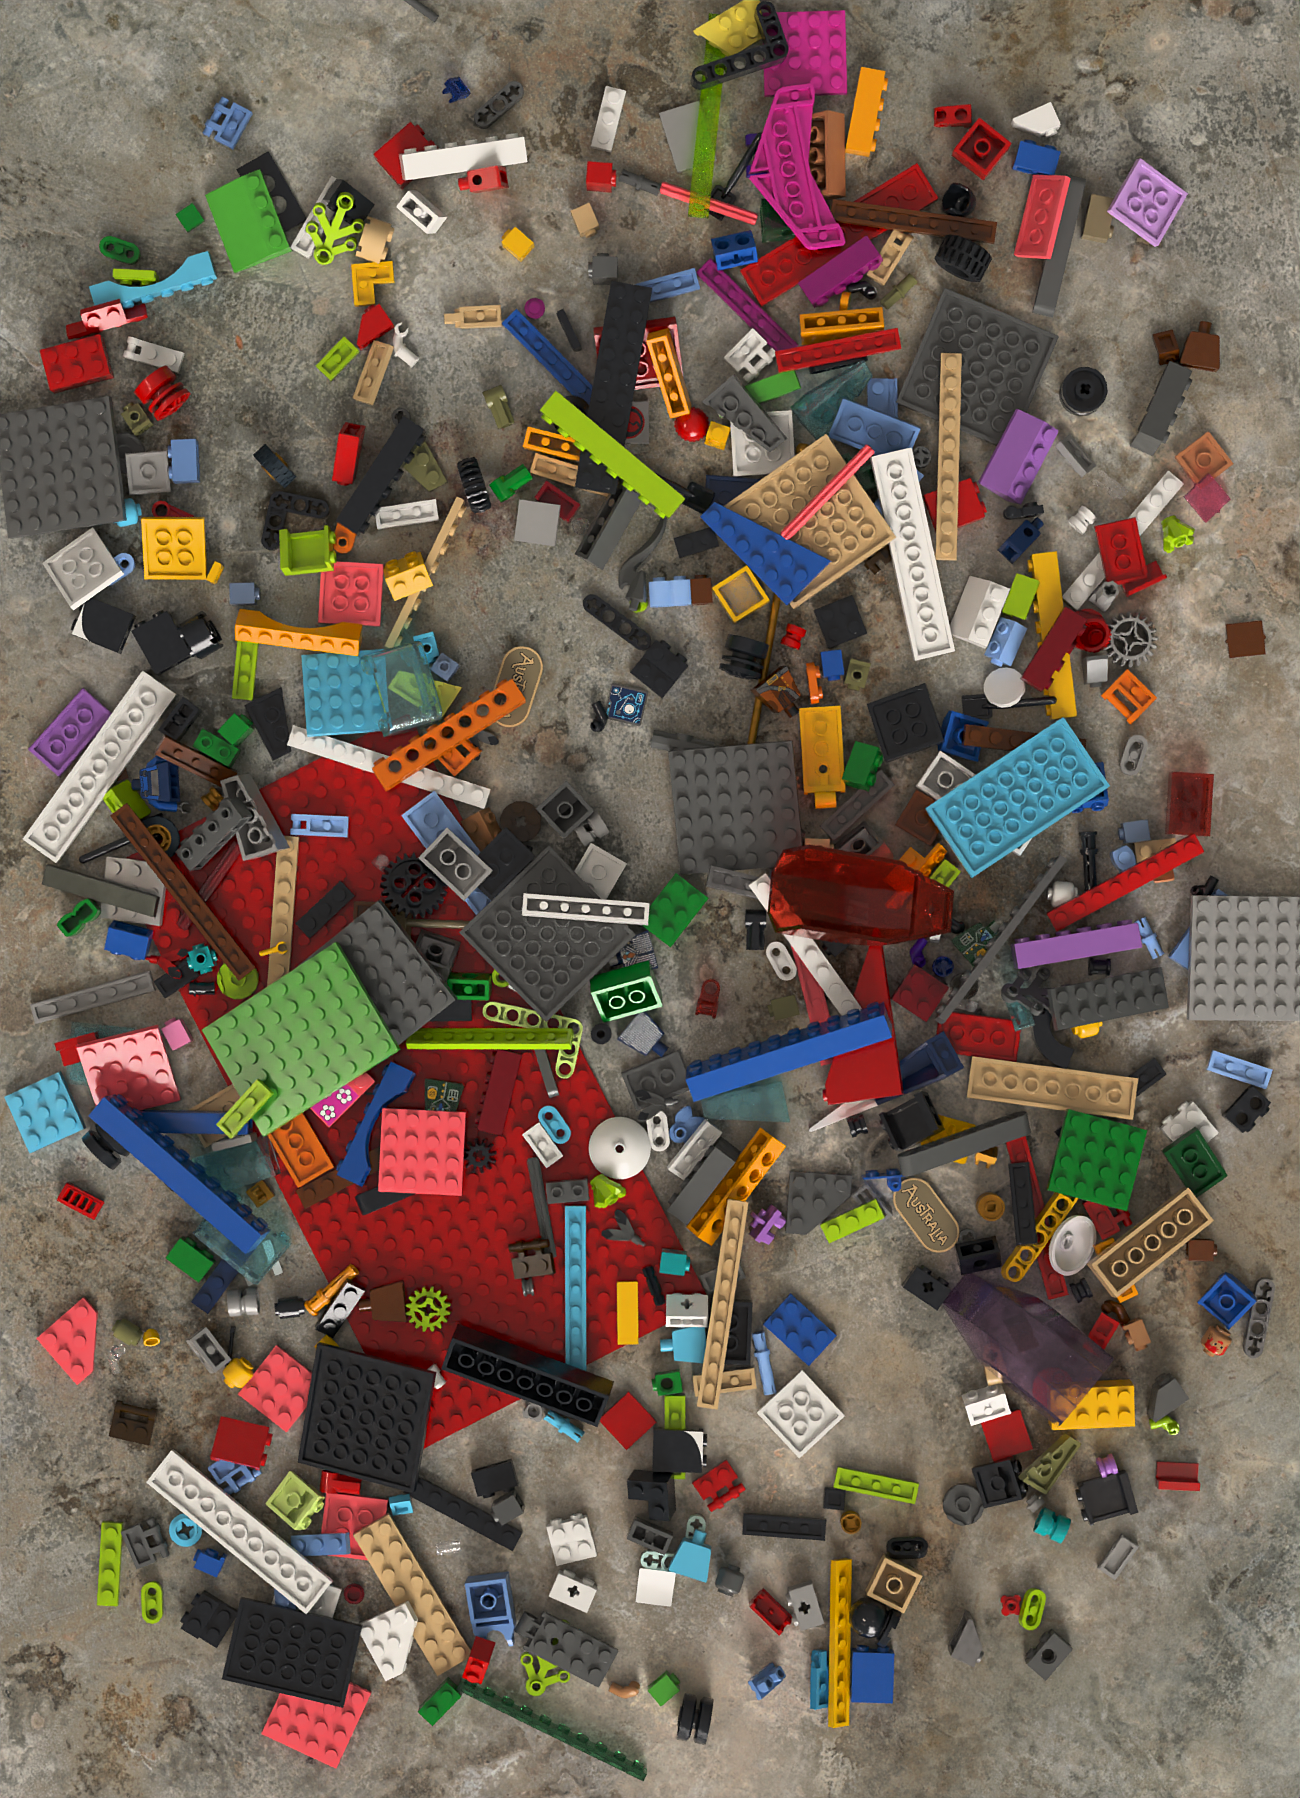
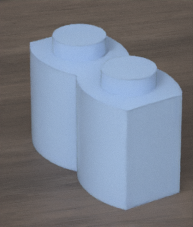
M674 576L673 580L665 581V577L653 578V582H649L650 608L692 605L690 579H686V576Z
M1127 845L1110 852L1111 862L1119 870V873L1136 864L1135 855Z

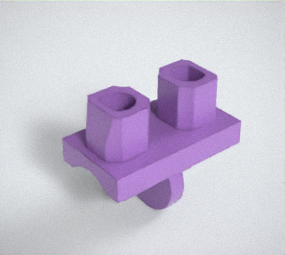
M772 1204L766 1211L761 1209L758 1214L752 1211L750 1215L754 1220L750 1226L753 1229L749 1234L757 1242L760 1243L762 1241L769 1245L775 1236L769 1231L773 1224L779 1229L782 1228L786 1223V1219Z

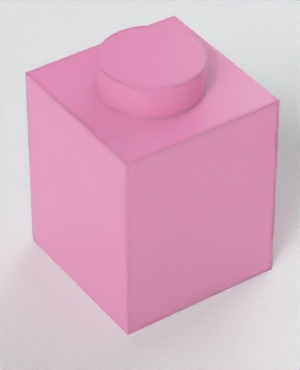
M174 1017L164 1023L165 1027L161 1029L172 1051L194 1041L183 1019L176 1020Z

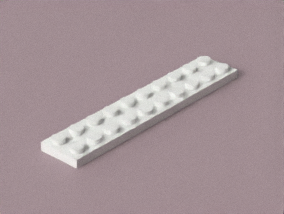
M912 447L871 456L870 460L882 516L897 537L888 544L913 660L916 661L954 652L952 634Z
M142 671L23 840L55 863H58L177 694Z
M174 1449L170 1451L146 1482L305 1614L310 1611L333 1582L329 1576Z

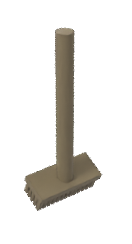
M395 908V918L410 938L411 927L463 929L470 922L463 920L412 919L411 913L405 918V912L402 911L397 915L398 908Z

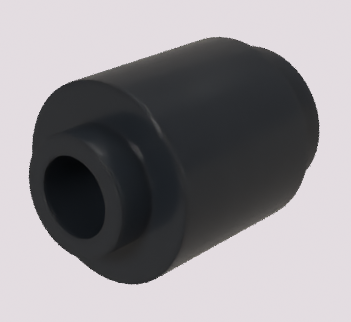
M604 1023L596 1024L591 1030V1038L597 1044L607 1043L612 1036L610 1027ZM599 1030H603L605 1032V1036L603 1038H599L597 1036V1032Z
M298 1296L279 1298L278 1303H274L275 1315H280V1319L296 1318L305 1314L303 1298H298Z

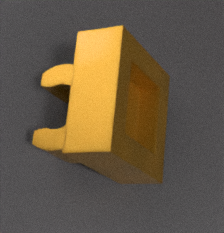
M995 1146L975 1153V1164L978 1165L979 1161L986 1162V1168H990L991 1164L995 1165L999 1147Z
M263 1179L246 1191L257 1208L275 1196Z

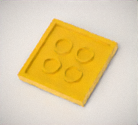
M142 517L144 579L206 580L205 517Z

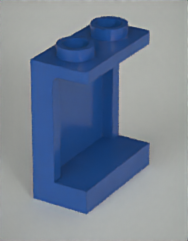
M857 1645L856 1648H852L851 1702L893 1704L894 1650L890 1649L889 1646L884 1648L877 1646V1649H872L867 1645Z

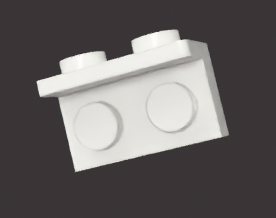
M1001 1383L978 1390H971L961 1395L971 1426L1011 1414Z

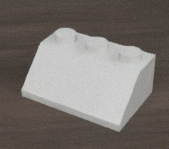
M969 576L950 624L952 636L985 649L989 644L1010 588L992 581Z

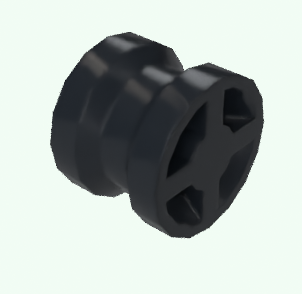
M859 1114L856 1118H846L852 1138L857 1137L860 1133H868L863 1114Z
M1085 1278L1080 1279L1076 1284H1069L1077 1303L1082 1302L1086 1297H1093Z

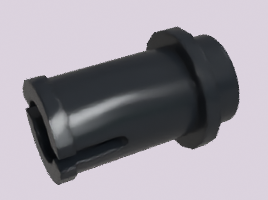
M194 980V982L189 983V994L194 997L196 995H215V982H196Z

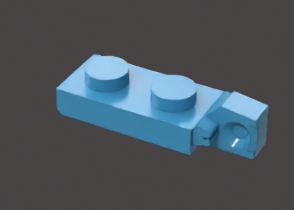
M814 1649L811 1656L810 1709L817 1710L828 1707L829 1665L827 1651Z

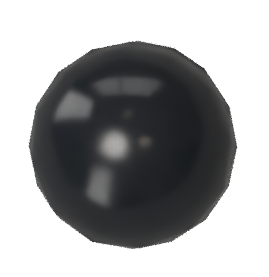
M868 1596L860 1598L851 1606L849 1623L853 1631L859 1636L865 1638L875 1637V1644L884 1648L891 1639L887 1637L891 1628L896 1629L902 1613L894 1608L888 1610L886 1604Z

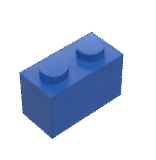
M1032 140L1020 141L1013 170L1032 175H1055L1061 151H1057V148L1051 145H1045L1044 147L1036 145L1037 143Z
M113 920L108 928L104 950L110 951V953L115 955L123 954L130 956L134 960H145L150 951L154 930Z

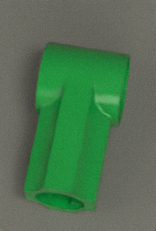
M522 464L506 476H500L490 483L489 486L502 503L513 496L516 490L533 480L524 464Z

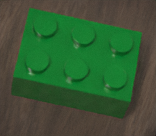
M675 873L650 905L648 925L642 926L671 948L709 898Z
M649 960L598 974L590 979L591 995L603 1023L663 1006L661 988Z

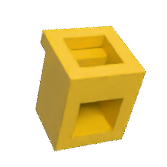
M711 421L704 444L724 451L731 427Z

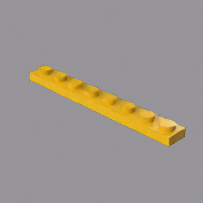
M849 1558L831 1560L828 1727L831 1728L849 1726L851 1644L849 1611L851 1608L852 1559Z

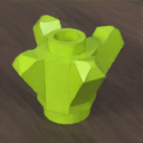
M1175 515L1169 516L1161 522L1163 550L1165 552L1171 553L1174 551V547L1178 548L1184 544H1193L1195 528L1181 522Z
M604 1174L596 1176L590 1182L594 1194L595 1207L606 1208L626 1195L625 1188L610 1180L607 1176L605 1177Z

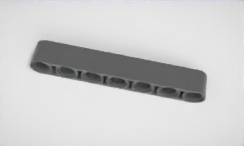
M1068 174L1065 176L1071 179L1051 259H1045L1032 311V313L1052 318L1086 184V179Z
M1015 1112L899 1153L897 1157L902 1176H913L1030 1134L1031 1129L1027 1112Z

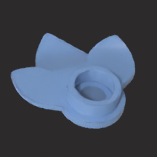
M683 1107L676 1113L675 1123L669 1129L670 1139L676 1143H686L706 1118L693 1117L691 1107ZM679 1129L683 1131L681 1136L676 1134Z

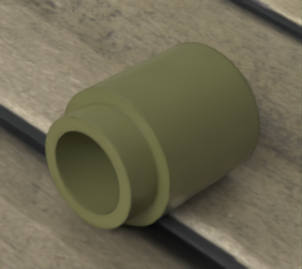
M125 1318L121 1321L117 1320L112 1328V1331H114L113 1336L129 1346L132 1344L136 1347L144 1334L140 1327Z

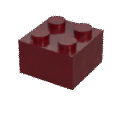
M913 964L890 999L927 1022L949 987Z

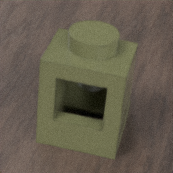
M131 402L123 408L124 412L121 415L137 437L154 426L139 403L134 404ZM137 413L138 419L132 420V415Z
M850 659L844 684L848 685L847 689L859 691L860 688H865L871 663ZM860 672L861 678L855 679L853 673Z

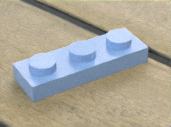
M1212 1050L1206 1068L1208 1071L1263 1089H1267L1273 1071L1272 1069Z

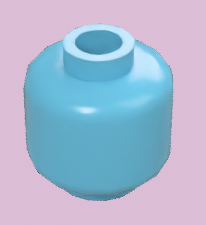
M132 498L124 499L127 521L115 522L119 527L137 524L138 516L142 515L140 504H135Z

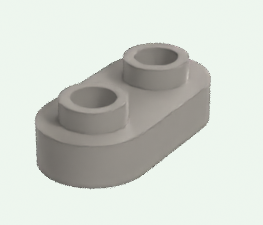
M1141 735L1131 736L1126 742L1119 764L1121 772L1125 775H1135L1141 769L1148 747L1147 740ZM1134 742H1138L1140 744L1139 749L1136 750L1133 748ZM1128 761L1133 763L1132 769L1126 767Z

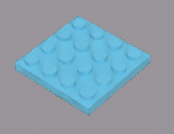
M384 649L361 650L358 656L337 653L301 655L307 737L390 731Z

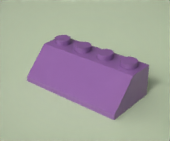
M1016 409L978 483L1007 502L1021 505L1059 431L1045 421Z

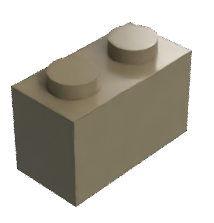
M1091 194L1081 239L1106 243L1108 238H1112L1114 226L1111 225V221L1115 217L1109 214L1107 210L1114 198Z

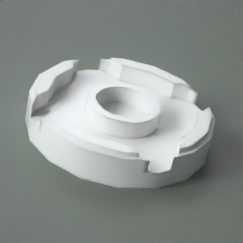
M1008 667L999 668L991 672L984 683V693L988 701L1001 708L1011 707L1018 703L1025 693V682L1020 679L1022 675L1015 669Z

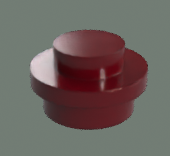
M357 1583L349 1584L344 1590V1598L350 1604L360 1603L365 1595L363 1587Z

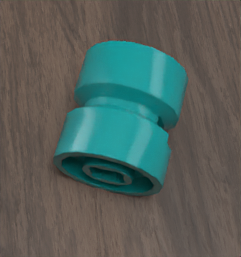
M1043 1507L1036 1519L1033 1531L1042 1536L1049 1535V1539L1061 1544L1067 1535L1071 1519L1061 1514L1056 1516L1055 1511Z

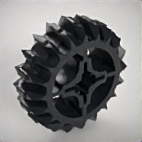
M468 457L459 461L457 468L471 511L473 513L485 512L491 508V502L477 459L475 457Z

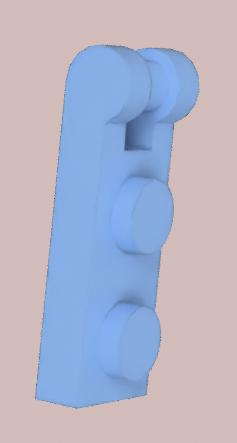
M291 814L293 824L292 828H290V835L348 838L349 817ZM301 821H306V829H301Z

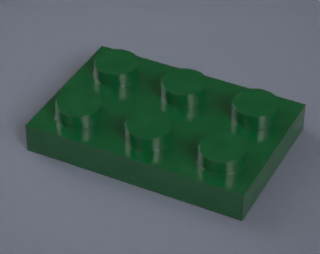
M1196 1127L1161 1150L1185 1188H1189L1196 1198L1228 1176Z

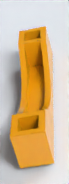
M239 609L235 623V640L358 656L362 643L363 624L340 622L325 627L302 628L279 623L260 611Z

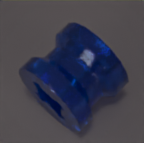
M940 956L934 960L932 969L936 975L946 977L953 972L954 964L950 958Z

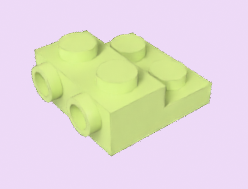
M289 1471L265 1504L294 1530L301 1531L309 1527L312 1522L310 1518L314 1512L318 1513L324 1507L323 1500L326 1497L311 1484H307L294 1471Z

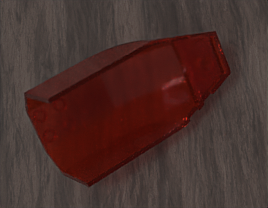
M809 844L783 849L771 872L767 914L775 933L842 944L892 945L950 933L954 891L938 881L924 876L922 872L912 869L900 860Z

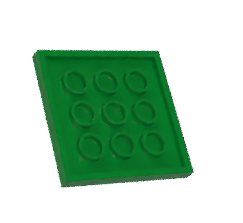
M1066 1109L1046 1190L1127 1211L1147 1130Z

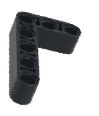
M760 2L754 14L764 45L696 67L690 79L693 88L703 90L785 61L789 47L775 7L771 2ZM765 9L770 15L762 16L759 11ZM774 29L777 35L770 36L766 30ZM775 48H779L783 51L784 54L778 56L773 52V50ZM761 55L764 61L757 62L754 56ZM741 61L745 67L739 69L735 67L734 63ZM722 68L724 69L725 74L718 75L716 74L715 69ZM697 74H702L703 76H705L706 80L703 82H699L696 80L695 76Z

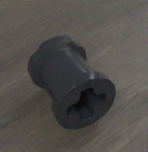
M1089 957L1088 976L1105 974L1106 977H1110V958L1094 960L1093 957Z

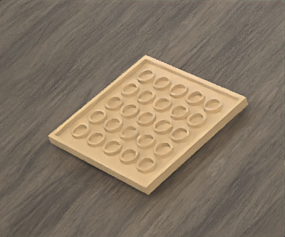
M825 434L724 507L781 535V531L847 463L829 436ZM854 474L790 539L832 561L790 603L793 609L897 538Z

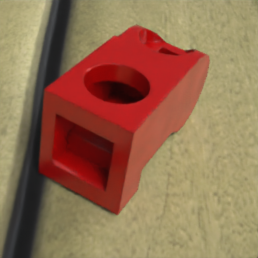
M971 104L942 106L933 109L935 127H972Z

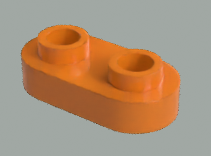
M337 523L335 530L336 544H333V547L338 553L347 554L354 547L356 535ZM345 539L346 545L340 546L339 541Z
M814 662L806 663L811 704L819 703V699L823 698L822 687L817 685V678H820L819 666H815Z

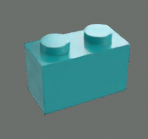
M662 1248L659 1273L684 1276L685 1271H689L690 1257L687 1256V1251Z

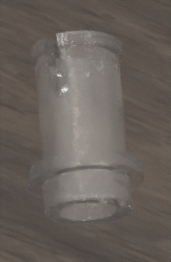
M460 1539L443 1542L439 1540V1542L435 1543L436 1555H441L442 1557L443 1554L461 1552Z

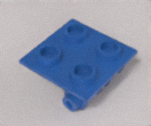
M899 1168L886 1169V1173H879L878 1170H867L866 1174L861 1175L863 1180L887 1178V1186L893 1192L901 1189V1177H905L902 1176Z

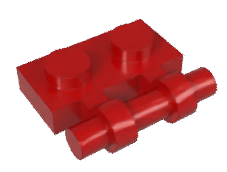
M1090 1201L1082 1203L1101 1240L1121 1231L1117 1224L1118 1222L1122 1221L1125 1227L1133 1224L1129 1217L1128 1209L1127 1211L1116 1209L1118 1214L1113 1217L1108 1206Z
M727 1459L692 1482L703 1501L710 1496L713 1499V1502L707 1505L711 1512L717 1508H723L726 1502L732 1498H738L740 1493L746 1490L742 1482L737 1486L733 1485L732 1481L737 1479L738 1476ZM727 1486L729 1491L719 1497L716 1492Z

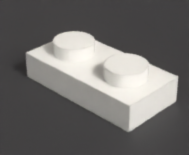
M540 1122L522 1134L546 1168L563 1157V1154Z

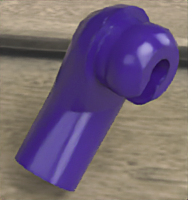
M921 936L909 951L912 964L919 968L924 967L926 964L922 950L928 943Z

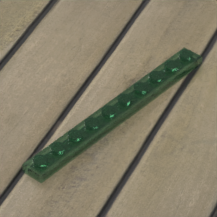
M461 1678L457 1686L458 1691L641 1781H644L647 1775V1769L643 1763L637 1760L632 1762L626 1759V1755L621 1752L615 1751L614 1753L607 1750L608 1747L603 1743L597 1742L595 1744L589 1741L588 1736L582 1733L575 1734L564 1724L557 1725L552 1723V1719L542 1714L538 1716L533 1713L531 1708L524 1705L520 1707L514 1704L515 1701L509 1697L504 1696L502 1698L495 1695L496 1692L491 1688L485 1687L483 1689L477 1686V1683H471Z

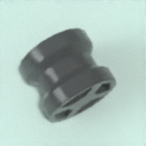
M924 446L914 448L912 452L916 468H925L931 460V452Z

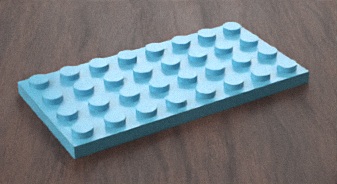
M1062 717L926 807L925 810L970 877L973 878L1110 787V785L1067 721Z

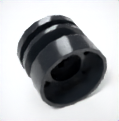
M728 634L724 648L733 653L732 656L722 655V659L730 662V664L720 663L719 669L737 678L760 680L762 674L753 671V669L763 670L764 666L757 663L756 658L766 659L769 645L754 639Z

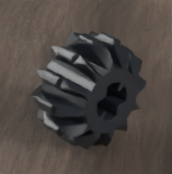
M475 1138V1146L472 1142H467L471 1150L464 1148V1153L469 1154L464 1156V1160L469 1159L470 1161L465 1167L468 1168L473 1164L472 1172L475 1173L478 1166L480 1173H484L483 1165L490 1170L492 1167L488 1161L496 1163V1159L490 1156L496 1155L497 1151H489L494 1144L491 1143L486 1147L487 1139L484 1138L482 1144H479V1139ZM483 1151L482 1155L485 1156V1159L476 1160L477 1156L474 1155V1152Z

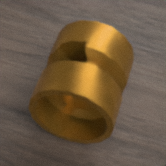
M985 1192L977 1198L976 1210L985 1220L996 1221L1004 1214L1005 1204L997 1194Z

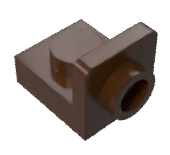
M1173 329L1152 334L1159 365H1167L1169 361H1179V346Z

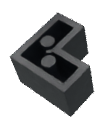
M633 1470L627 1479L628 1499L648 1501L649 1520L670 1521L676 1512L674 1472Z

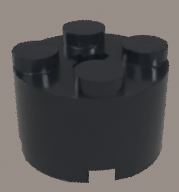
M203 611L180 623V627L176 629L182 639L185 638L189 654L199 659H203L223 647V644L219 643L222 638L211 620L206 621L204 617L207 615Z

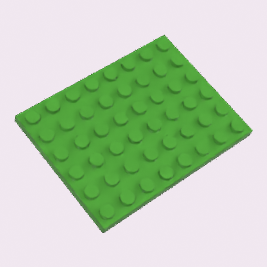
M338 942L333 943L202 1029L240 1097L257 1079H260L274 1092L252 1117L263 1137L269 1135L401 1050Z

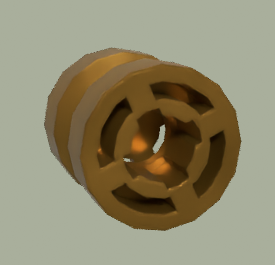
M847 1510L840 1517L841 1527L844 1532L855 1534L860 1530L862 1522L859 1514L854 1510Z

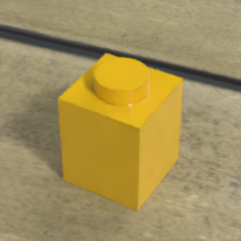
M516 227L512 230L508 229L502 236V246L520 262L535 247L534 242Z

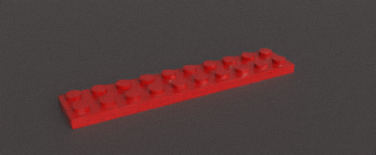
M916 163L853 202L921 211L937 201L938 196ZM839 223L844 233V245L810 250L795 236L759 258L758 262L751 263L741 269L740 273L762 307L797 286L801 280L866 235L871 241L889 229Z

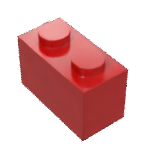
M587 162V191L612 193V187H616L617 170H613V163Z
M478 1636L475 1637L462 1678L467 1679L471 1683L482 1684L496 1642Z

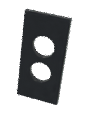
M269 151L236 169L240 177L260 169L264 176H270L274 179L275 187L270 192L272 198L280 196L287 203L285 211L279 214L285 232L306 221V216Z

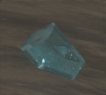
M1006 1002L1015 1032L1035 1025L1034 1017L1030 1010L1018 1002Z

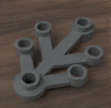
M1041 967L1028 988H1020L1023 982L1028 981L1032 976V971L1029 968H1021L1014 983H1007L1002 987V999L1007 1003H1020L1035 1016L1040 1015L1044 1008L1051 1014L1049 1000L1044 997H1048L1047 989L1052 988H1039L1042 982L1049 978L1050 970L1046 967ZM1025 997H1030L1034 1000V1002H1030Z

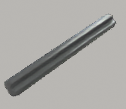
M531 1157L527 1159L540 1236L542 1240L549 1239L550 1247L544 1248V1252H552L553 1258H555L557 1255L539 1158Z

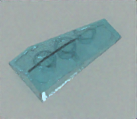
M862 360L805 393L790 408L798 421L818 440L825 434L829 435L843 397L853 401L855 397L861 394L873 375L865 361Z

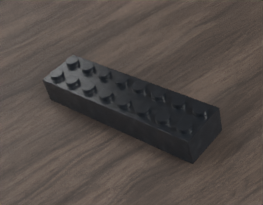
M457 1324L441 1368L447 1372L595 1427L599 1425L614 1384L612 1380L461 1324Z

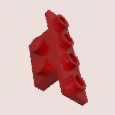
M117 299L81 309L82 321L66 325V333L69 340L73 338L78 339L91 333H100L109 328L121 327L131 322H139L148 317L145 303L129 309H124L121 300Z

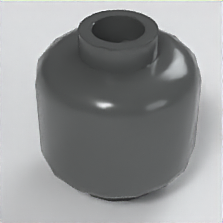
M729 1564L728 1568L721 1567L715 1581L718 1592L732 1597L740 1592L745 1576L739 1572V1567Z

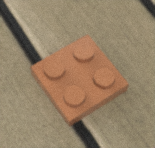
M1209 431L1174 457L1199 490L1233 465V462Z

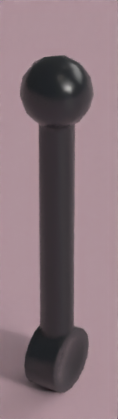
M231 1326L228 1348L230 1359L232 1358L236 1326Z

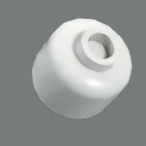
M1055 881L1052 884V888L1048 887L1047 900H1051V905L1054 908L1078 895L1077 887H1074L1072 882Z

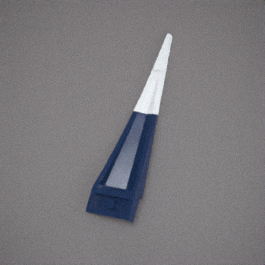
M944 1031L925 1041L899 1061L904 1095L944 1080L964 1069ZM903 1095L844 1103L812 1126L809 1131H815Z

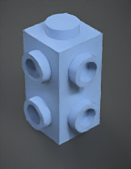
M1000 617L984 655L991 659L990 662L999 667H1002L1003 664L1011 666L1028 628L1016 621Z

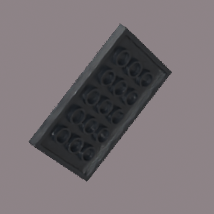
M241 1597L222 1680L343 1708L363 1625L310 1612L305 1614L301 1610Z

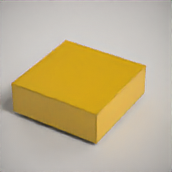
M215 561L206 580L212 584H217L224 566Z

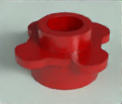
M1017 1594L1014 1596L1003 1595L1000 1599L1003 1607L1001 1613L1004 1616L1009 1614L1019 1615L1021 1597Z

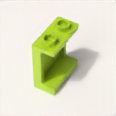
M324 525V530L290 534L288 529L279 530L280 569L285 576L334 571V563L337 562L335 550L333 551V544H336V535L334 531H331L329 525Z

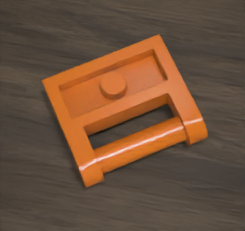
M1128 669L1101 695L1104 700L1107 699L1127 718L1126 721L1130 725L1157 699ZM1116 689L1137 708L1133 713L1113 694Z
M445 729L442 732V736L445 738L449 734H454L451 729ZM433 740L427 748L429 750L434 749L436 742ZM469 740L462 743L470 753L466 757L455 747L438 758L454 777L482 752L479 747H475Z

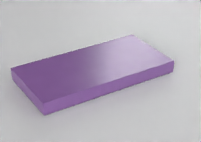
M82 688L28 750L60 777L92 742L112 713L85 688Z

